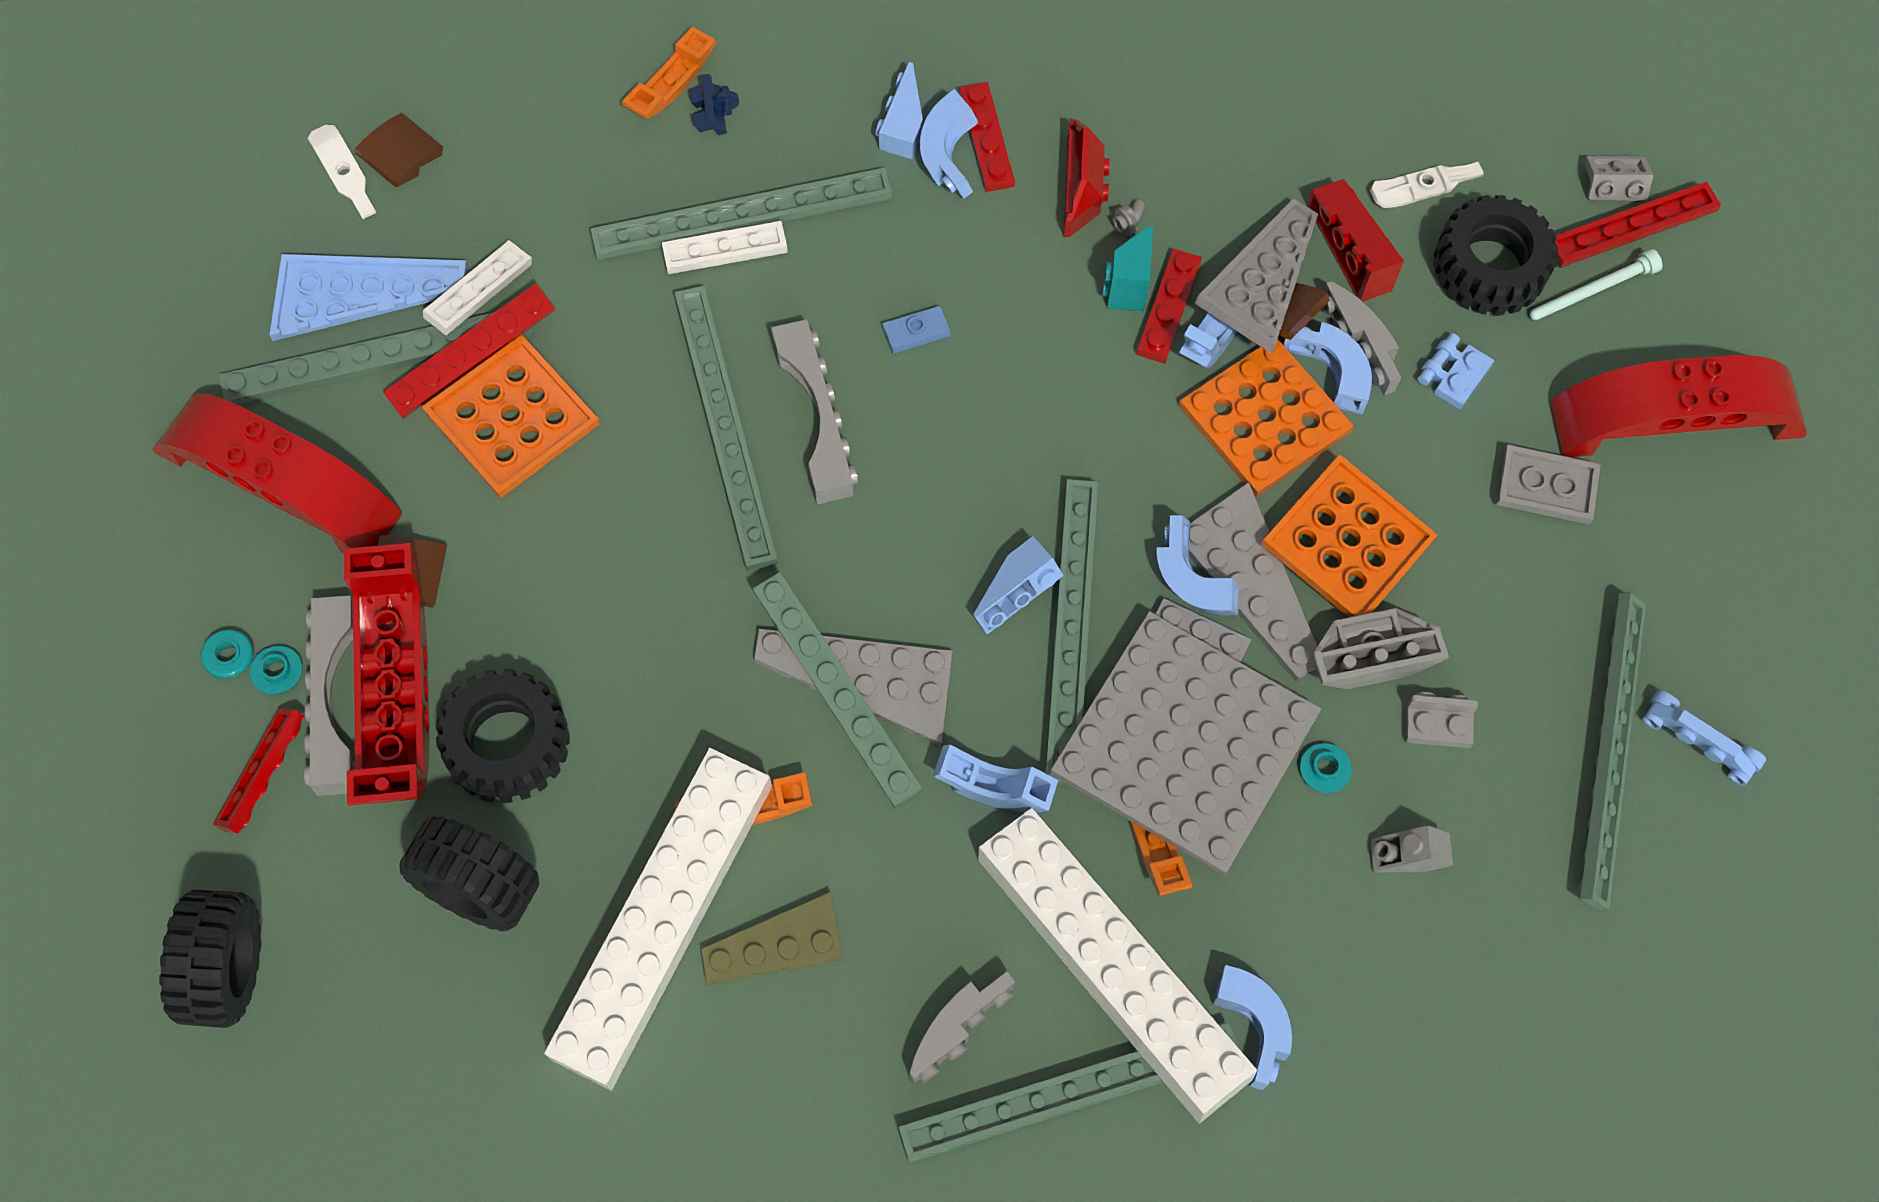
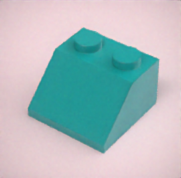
M1146 227L1116 249L1113 262H1107L1102 296L1108 297L1107 308L1144 311L1150 283L1153 227Z

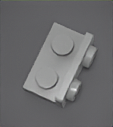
M1586 156L1584 167L1591 181L1587 194L1589 200L1646 201L1648 199L1654 174L1645 156Z
M1420 692L1412 695L1406 704L1405 742L1471 748L1474 745V712L1478 708V701L1468 700V697L1462 695H1453L1449 698L1436 697L1435 694L1430 692Z

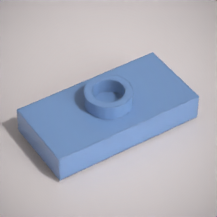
M941 306L882 323V329L892 354L950 337L951 334Z

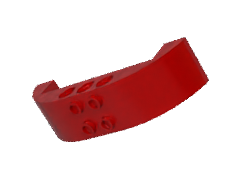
M1714 356L1656 361L1627 366L1582 381L1561 392L1550 401L1561 455L1565 457L1593 456L1603 439L1768 425L1771 427L1774 440L1804 438L1807 435L1791 372L1781 362L1760 356Z
M194 394L191 396L153 447L155 454L179 467H182L184 462L188 460L332 536L339 551L344 553L343 549L377 546L379 536H388L402 516V512L379 489L336 457L237 404L212 395Z
M411 543L343 549L344 581L353 594L355 770H346L348 806L417 800L422 797L427 783L430 724L426 626L422 592L413 547Z

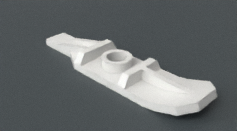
M324 125L311 131L308 140L338 193L352 200L362 219L376 214L373 205L365 193L366 178L335 125ZM343 169L350 170L345 175H339V172Z
M1479 162L1455 167L1438 165L1397 178L1375 181L1370 192L1375 203L1381 207H1399L1449 193L1460 182L1481 177L1484 175V172ZM1422 179H1428L1432 184L1427 185Z

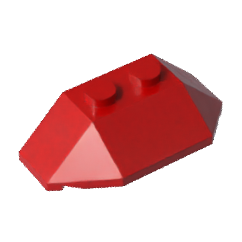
M1070 118L1067 140L1063 237H1071L1098 216L1101 212L1102 202H1108L1109 184L1103 183L1104 176H1109L1110 158H1104L1105 146L1089 127L1073 118Z

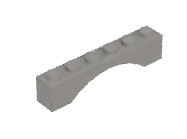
M807 319L771 327L772 342L779 368L792 376L804 388L812 400L819 417V438L816 449L808 463L809 478L816 504L854 496L853 485L858 484L857 474L854 465L848 466L846 457L850 456L849 445L846 437L840 438L838 429H842V421L839 411H833L831 402L835 401L831 383L825 384L823 375L827 374L824 357H818L816 348H820L816 329L810 330Z
M351 595L311 598V610L306 611L307 628L311 630V640L306 641V656L310 660V671H307L305 674L306 689L310 691V702L305 704L306 721L310 722V734L305 735V750L307 754H310V765L305 766L304 778L306 785L310 786L317 796L347 794L346 770H355V757L338 735L332 715L331 697L338 666L347 650L353 644V598Z

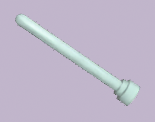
M1654 249L1642 252L1633 264L1532 309L1529 316L1532 320H1539L1638 274L1650 276L1657 273L1663 267L1661 257Z

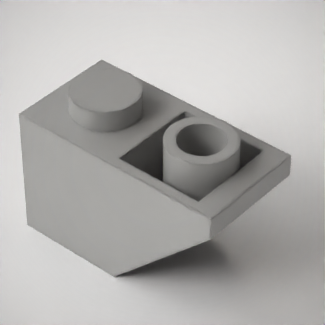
M1428 825L1370 839L1373 872H1427L1453 866L1450 833Z

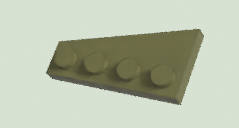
M831 892L702 948L707 985L843 961Z

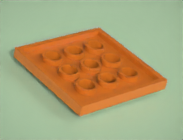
M522 334L422 406L425 415L500 499L600 425L599 418ZM514 371L525 373L524 378L520 381L514 382L509 380L510 374ZM490 389L500 391V395L496 399L487 400L484 398V394ZM534 392H541L544 394V398L538 403H532L528 401L529 395ZM471 407L475 409V413L469 418L458 416L463 408ZM509 410H516L520 413L514 421L504 420L503 415ZM553 413H560L564 416L563 420L558 424L547 422L548 417ZM486 428L494 430V435L490 439L481 440L478 438L481 430ZM533 431L539 434L538 439L532 443H526L522 440L523 435L527 432ZM503 450H510L514 453L513 457L508 461L502 462L497 459V455Z
M1277 340L1272 354L1259 347L1181 399L1178 405L1245 485L1247 483L1250 484L1255 497H1258L1343 439L1355 427L1279 340ZM1266 372H1272L1277 375L1279 380L1275 383H1269L1264 380L1262 375ZM1242 388H1248L1254 392L1255 397L1245 399L1240 396L1238 391ZM1288 394L1293 395L1297 398L1298 404L1287 405L1283 402L1282 397ZM1224 404L1230 408L1231 413L1220 415L1215 411L1214 407ZM1260 411H1269L1273 414L1274 420L1265 422L1259 418L1258 413ZM1311 417L1317 421L1318 426L1307 428L1303 425L1302 419ZM1244 427L1249 430L1250 436L1240 438L1234 433V429ZM1282 433L1289 434L1293 437L1294 442L1289 445L1283 444L1278 440V435ZM1264 450L1269 454L1270 459L1260 461L1255 458L1253 452Z
M1339 454L1264 538L1261 545L1350 618L1372 613L1435 540L1438 534ZM1340 491L1346 492L1351 498V503H1341L1337 499L1336 493ZM1370 512L1373 514L1376 524L1370 525L1365 523L1361 518V513ZM1317 514H1328L1332 519V525L1326 526L1321 524ZM1350 533L1354 535L1357 545L1349 546L1345 544L1342 534ZM1386 533H1396L1400 538V544L1393 545L1389 543L1386 539ZM1306 534L1310 536L1313 540V546L1304 547L1301 545L1298 535ZM1373 553L1378 555L1382 561V566H1372L1367 560V554ZM1323 556H1334L1338 561V567H1328L1323 561ZM1348 576H1358L1363 582V588H1353L1348 582Z

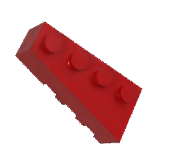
M1345 179L1313 189L1307 207L1318 213L1316 224L1354 295L1364 302L1392 292L1404 260L1359 200L1355 191Z

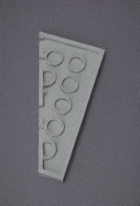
M1293 198L1198 295L1195 304L1272 354L1318 213Z
M1247 483L1190 523L1189 557L1207 578H1233L1239 583L1238 615L1297 683L1317 668L1313 653L1318 646L1283 563L1261 545V542L1270 532L1250 484Z
M759 629L754 658L755 663L789 679H796L809 685L811 689L818 691L780 632ZM823 636L876 718L882 721L887 720L902 727L906 732L913 735L916 733L931 740V743L942 746L953 651Z

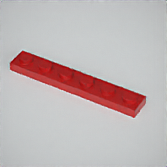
M1706 181L1556 235L1555 243L1558 246L1557 264L1559 268L1709 215L1717 212L1721 204Z
M535 283L383 391V393L402 419H404L556 310Z

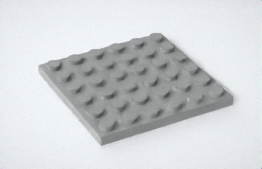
M1149 611L1055 762L1050 774L1225 876L1315 722L1321 708Z

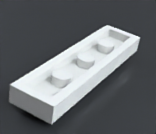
M781 221L662 242L668 274L788 253Z
M508 240L423 310V318L443 334L448 335L532 265V257Z

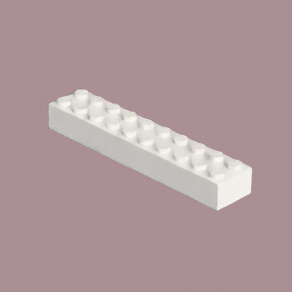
M708 749L549 1043L544 1055L551 1061L612 1091L772 788L770 776L714 749Z
M1033 808L1029 809L979 847L978 861L1199 1124L1253 1080L1257 1072L1253 1064Z

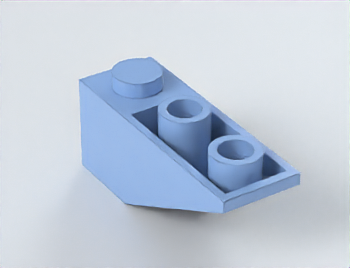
M909 62L905 72H900L895 85V89H897L895 96L890 95L885 110L887 115L885 120H879L875 135L879 137V150L913 160L920 143L923 118L913 63Z
M1034 536L1007 555L973 614L987 635L1064 576L1052 556Z

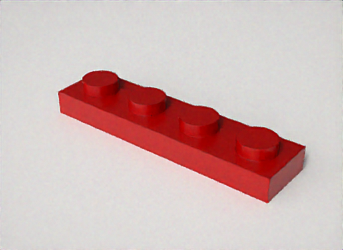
M988 82L959 87V95L971 108L979 122L969 130L985 192L1014 187L1015 179Z
M1173 248L1136 355L1166 364L1202 257Z
M278 708L213 826L224 832L239 834L240 830L247 826L255 803L267 791L269 778L284 760L283 753L290 741L294 740L300 732V723L304 715L294 709Z

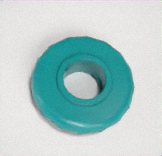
M231 629L222 630L211 635L201 650V663L205 670L213 677L222 679L233 678L243 673L253 658V645L249 638L240 631ZM235 648L236 654L233 659L227 662L219 660L223 650Z
M272 646L256 655L251 663L250 677L253 685L259 691L270 695H279L288 692L297 685L302 675L303 666L299 655L293 649L286 646ZM273 663H284L282 673L277 676L267 675V670Z
M1321 743L1315 744L1305 751L1301 757L1300 771L1302 778L1309 787L1315 791L1327 794L1337 792L1347 785L1351 779L1352 765L1350 758L1341 748L1333 744ZM1320 760H1328L1333 763L1336 771L1332 775H1325L1319 771L1317 763Z

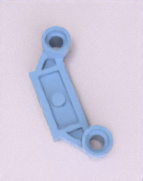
M1657 690L1650 701L1651 707L1642 719L1646 725L1656 730H1660L1662 726L1670 728L1676 732V737L1682 742L1696 745L1713 762L1725 764L1731 770L1728 777L1738 785L1746 786L1754 772H1759L1766 762L1765 756L1756 749L1749 746L1741 747L1688 711L1678 710L1680 702L1666 691Z

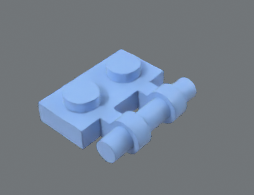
M1450 333L1446 340H1441L1437 345L1433 358L1427 360L1421 367L1422 373L1419 375L1418 381L1425 386L1431 380L1438 383L1439 386L1434 394L1461 410L1495 360L1469 344L1463 352L1458 351L1456 345L1459 343L1460 338L1456 334ZM1446 360L1454 364L1449 372L1444 371L1441 367Z

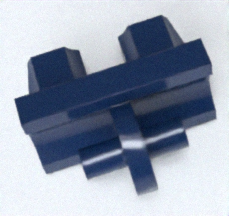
M710 74L701 76L702 85L689 90L693 105L696 108L705 106V110L693 114V123L699 132L714 129L720 136L727 133L725 115H731L732 109L739 105V96L737 93L729 91L728 86L720 88V86L713 84Z

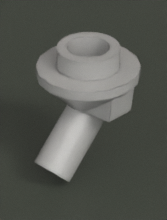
M1136 200L1132 208L1127 205L1115 210L1113 224L1119 233L1131 236L1137 231L1136 222L1141 218L1145 208L1143 201Z

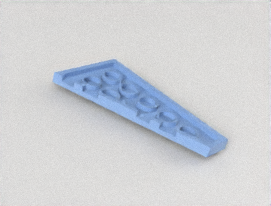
M282 254L269 336L272 341L435 301L467 275L466 260Z

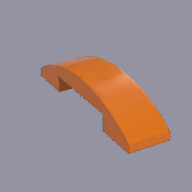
M692 26L675 44V53L645 85L639 82L623 99L622 105L645 119L651 118L664 110L685 90L698 74L714 49L716 39Z
M806 772L774 779L772 788L752 825L782 818L813 806ZM680 802L675 803L676 809H677V807H678V805H679Z
M1129 820L1143 863L1158 895L1162 896L1192 888V882L1183 857L1178 855L1176 847Z

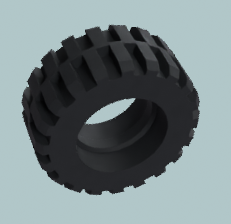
M1486 195L1478 197L1476 202L1472 199L1463 203L1461 208H1456L1446 222L1434 251V270L1436 274H1440L1437 280L1442 288H1448L1447 295L1450 298L1460 300V305L1466 309H1469V307L1477 309L1476 313L1486 315L1487 312H1493L1494 316L1504 315L1506 310L1510 314L1521 311L1522 307H1528L1535 301L1537 296H1540L1556 266L1558 246L1555 243L1557 238L1554 230H1548L1550 223L1544 216L1539 217L1536 214L1538 210L1533 206L1529 205L1527 207L1521 204L1522 200L1517 198L1508 200L1504 195H1496L1495 198L1490 199V196ZM1479 241H1493L1502 244L1514 253L1520 267L1511 270L1491 268L1475 256L1470 245Z
M494 669L485 671L486 677L478 680L476 675L467 679L469 685L462 689L460 686H457L451 692L454 698L452 702L445 701L440 709L444 715L443 718H438L436 723V730L439 733L436 737V744L441 753L440 757L458 785L461 784L464 790L472 796L478 793L482 800L493 802L495 797H499L501 803H512V796L517 795L520 796L521 800L530 798L529 791L537 787L541 792L548 786L546 779L549 776L554 779L561 771L558 764L559 762H565L568 755L566 745L570 744V734L560 703L555 694H551L546 684L542 681L536 683L533 675L525 672L518 677L515 670L504 669L503 674L497 675ZM503 712H515L530 718L534 725L532 739L527 747L516 756L506 760L493 761L478 756L474 751V736L483 722L490 717Z
M440 816L431 817L422 823L399 863L400 874L403 875L405 881L412 884V887L423 893L425 897L463 919L466 918L477 925H483L488 929H497L502 932L517 926L539 887L538 872L520 854L472 826Z
M195 889L183 895L179 899V903L174 906L173 915L168 920L167 933L164 935L162 943L163 953L160 956L161 974L159 975V985H161L160 997L161 1002L164 1003V1012L176 1024L227 1028L239 1022L240 1018L246 1013V1006L250 1004L252 999L251 994L252 990L255 989L256 974L259 970L261 925L258 921L259 912L256 909V904L245 893Z

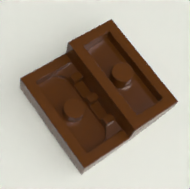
M403 113L394 116L376 128L355 148L356 155L396 188L418 177L420 167L441 157L443 152L442 145Z
M1296 283L1279 335L1291 340L1330 301L1328 292L1309 285Z
M380 535L377 546L411 543L419 574L423 606L433 608L436 603L447 544L409 537Z

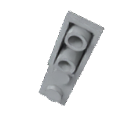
M1333 281L1326 283L1324 291L1328 292L1330 301L1323 307L1326 314L1329 313L1334 322L1333 326L1350 335L1362 348L1369 361L1372 381L1375 386L1380 387L1384 396L1395 392L1401 376L1393 362L1399 350L1393 336L1377 315L1358 297Z
M1007 971L981 992L977 990L972 982L968 983L945 1005L930 1025L916 1052L909 1077L913 1085L920 1079L923 1083H926L940 1071L938 1065L947 1058L952 1062L960 1057L968 1049L965 1044L969 1041V1034L964 1028L968 1026L969 1029H973L986 1018L985 1011L993 1005L1000 1008L1013 997L1011 991L1014 990L1015 981Z

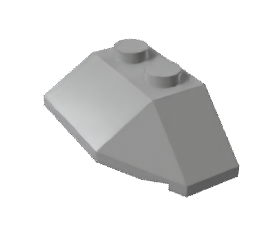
M1394 608L1333 621L1314 651L1313 657L1322 685L1352 689L1410 677L1447 660L1449 654L1439 626L1432 623L1428 624L1416 616Z

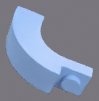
M953 89L933 107L927 116L921 131L920 151L923 162L935 183L939 186L944 182L951 193L957 190L965 199L973 190L966 178L953 164L952 153L960 137L979 122L968 104Z
M1208 312L1198 328L1190 324L1184 334L1185 343L1179 353L1208 369L1223 354L1237 331Z
M1322 322L1318 332L1303 327L1291 340L1284 339L1283 345L1289 352L1315 358L1330 368L1336 380V392L1333 402L1339 409L1363 414L1369 401L1372 374L1364 351L1350 335L1333 325Z
M1183 515L1170 516V525L1165 527L1166 544H1169V547L1157 548L1158 565L1168 586L1185 602L1203 612L1215 615H1238L1239 583L1233 578H1205L1197 575L1189 559L1190 521Z
M950 744L943 746L933 777L953 786V792L992 807L1022 813L1027 812L1031 808L1036 813L1049 811L1059 781L1032 766L1021 769H1008L986 763Z
M1225 965L1220 973L1213 1005L1240 1013L1255 1028L1259 1041V1050L1255 1063L1257 1072L1251 1081L1250 1087L1264 1090L1269 1085V1082L1275 1083L1280 1062L1274 1061L1275 1058L1285 1061L1291 1054L1292 1029L1290 1020L1282 1001L1269 985L1247 971Z

